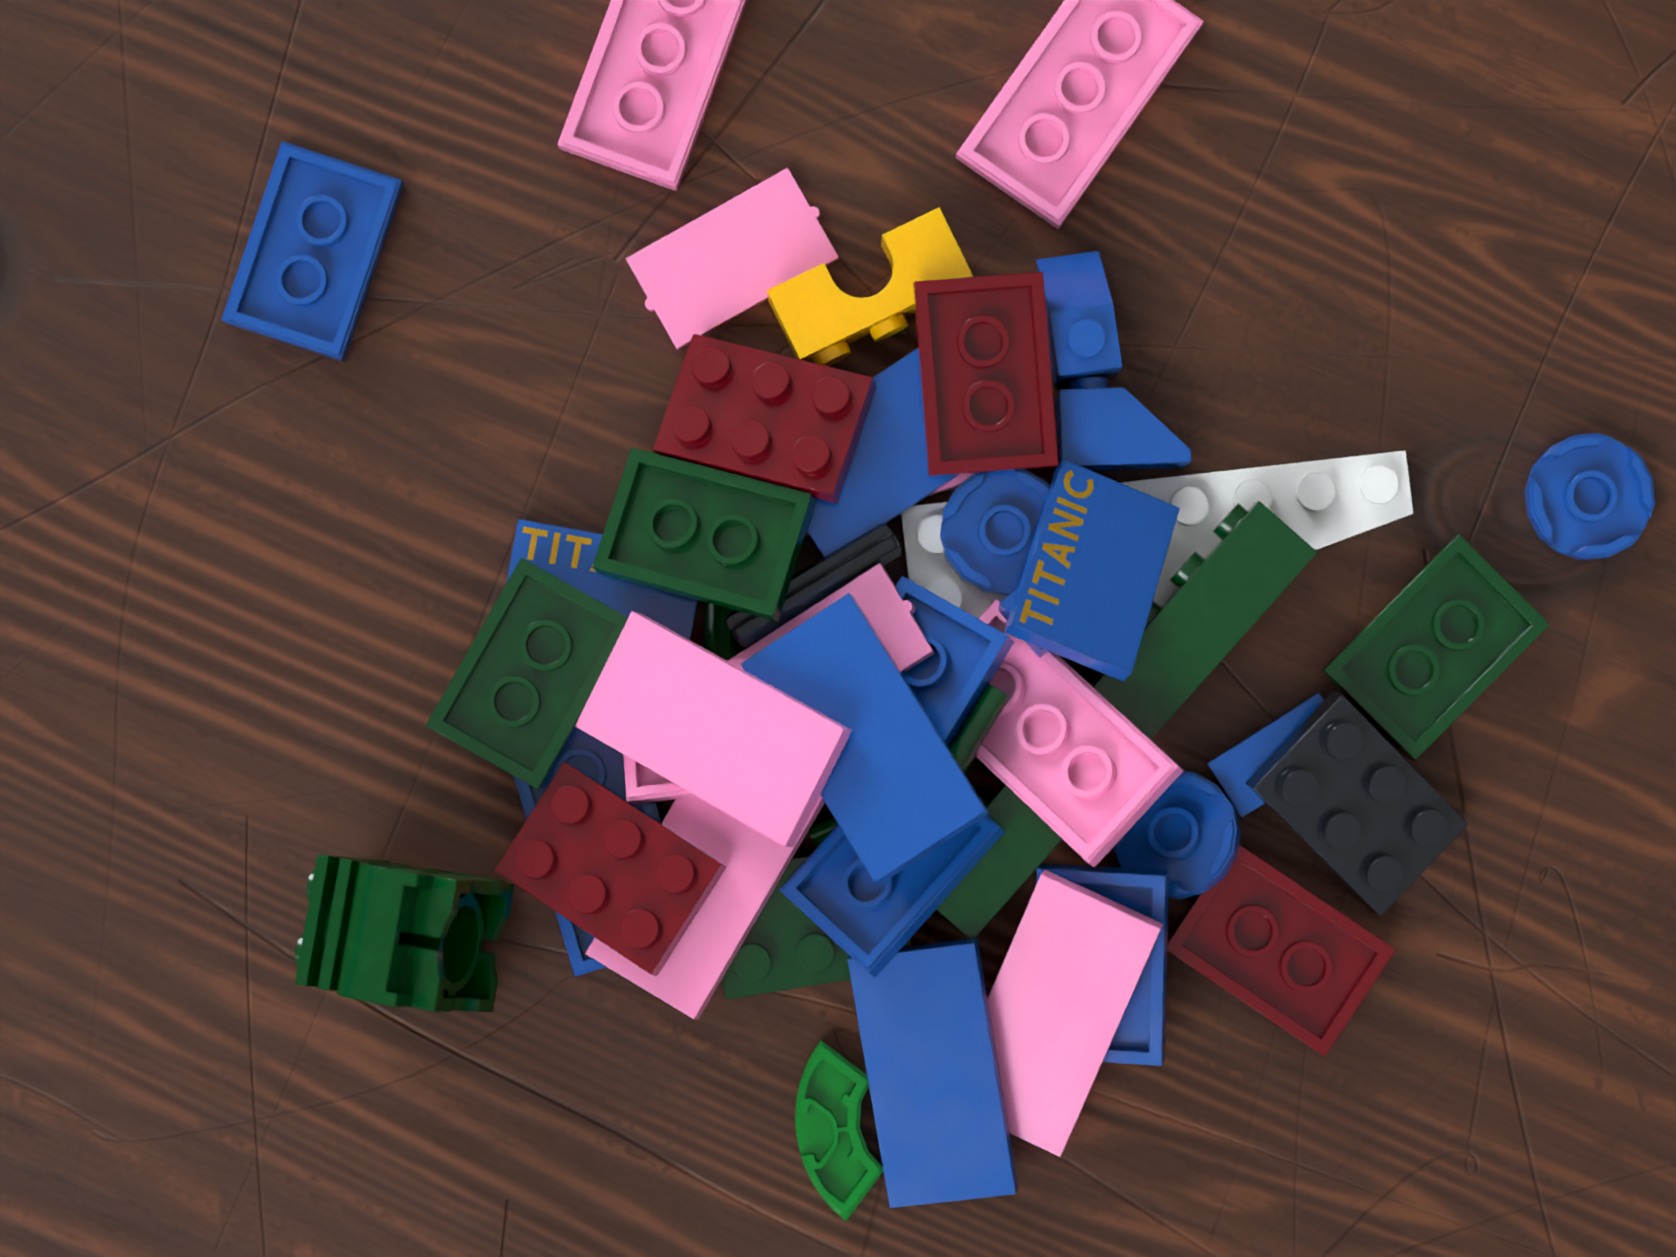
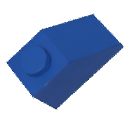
M1099 251L1037 259V272H1043L1053 385L1068 384L1070 380L1077 378L1116 377L1122 368L1113 301Z
M1088 377L1070 380V389L1059 390L1055 397L1058 465L1065 459L1091 471L1180 469L1185 468L1191 462V449L1124 387L1108 388V378Z

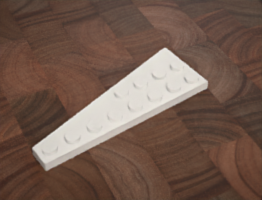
M1406 450L1120 482L1180 508L1153 598L1161 607L1178 589L1170 579L1195 551L1205 559L1221 541L1213 533V530L1237 503L1248 510L1255 502L1260 501L1315 550L1413 514ZM948 502L911 507L901 514L909 580L978 619L996 599L1001 602L1008 596L985 593L961 580L946 561L940 539L943 510Z

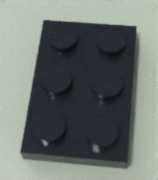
M1335 691L1318 706L1245 783L1372 912L1380 917L1468 825L1342 694Z

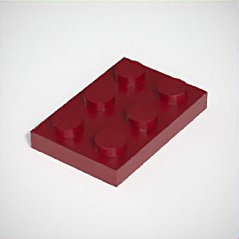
M1043 272L914 281L913 292L928 476L1058 466Z
M693 334L653 446V451L663 456L810 493L814 498L837 504L876 390V384L873 377Z
M563 762L495 868V871L649 974L657 976L727 866L580 770Z
M1240 844L1238 856L1226 877L1207 892L1195 897L1169 936L1167 946L1169 953L1324 1057L1396 951V949Z

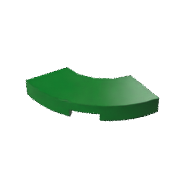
M821 1039L813 1050L799 1083L795 1110L796 1136L804 1167L813 1185L826 1203L840 1217L847 1221L883 1173V1165L867 1148L860 1128L861 1101L869 1087L867 1073Z

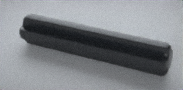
M879 524L793 575L778 622L734 610L726 617L727 626L735 640L742 647H748L877 564L881 563L885 566L900 557L902 553L901 546L891 529L886 524Z

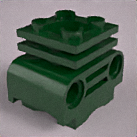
M317 854L315 869L311 872L306 886V896L309 904L304 933L300 936L295 949V962L297 965L295 985L318 987V989L326 991H337V995L391 1007H411L431 1012H493L499 980L496 970V953L482 951L484 939L499 940L503 926L510 915L515 884L463 873L390 863V861Z

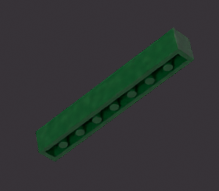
M1260 501L1255 502L1248 510L1237 503L1213 530V533L1221 541L1205 559L1195 551L1170 579L1178 589L1162 607L1153 600L1132 674L1124 682L1091 668L1084 676L1093 684L1092 687L1150 740L1318 553ZM1006 784L991 799L983 792L978 795L990 813L987 816L998 824L1005 833L937 908L941 914L970 939L975 938L1062 840Z

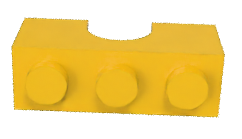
M940 207L882 234L881 247L891 265L892 277L887 286L873 296L859 298L841 291L834 283L825 263L767 290L770 306L796 359L808 362L814 361L816 364L830 366L852 353L848 346L852 342L869 334L872 335L874 342H878L902 331L909 326L905 317L915 313L914 281L973 277Z

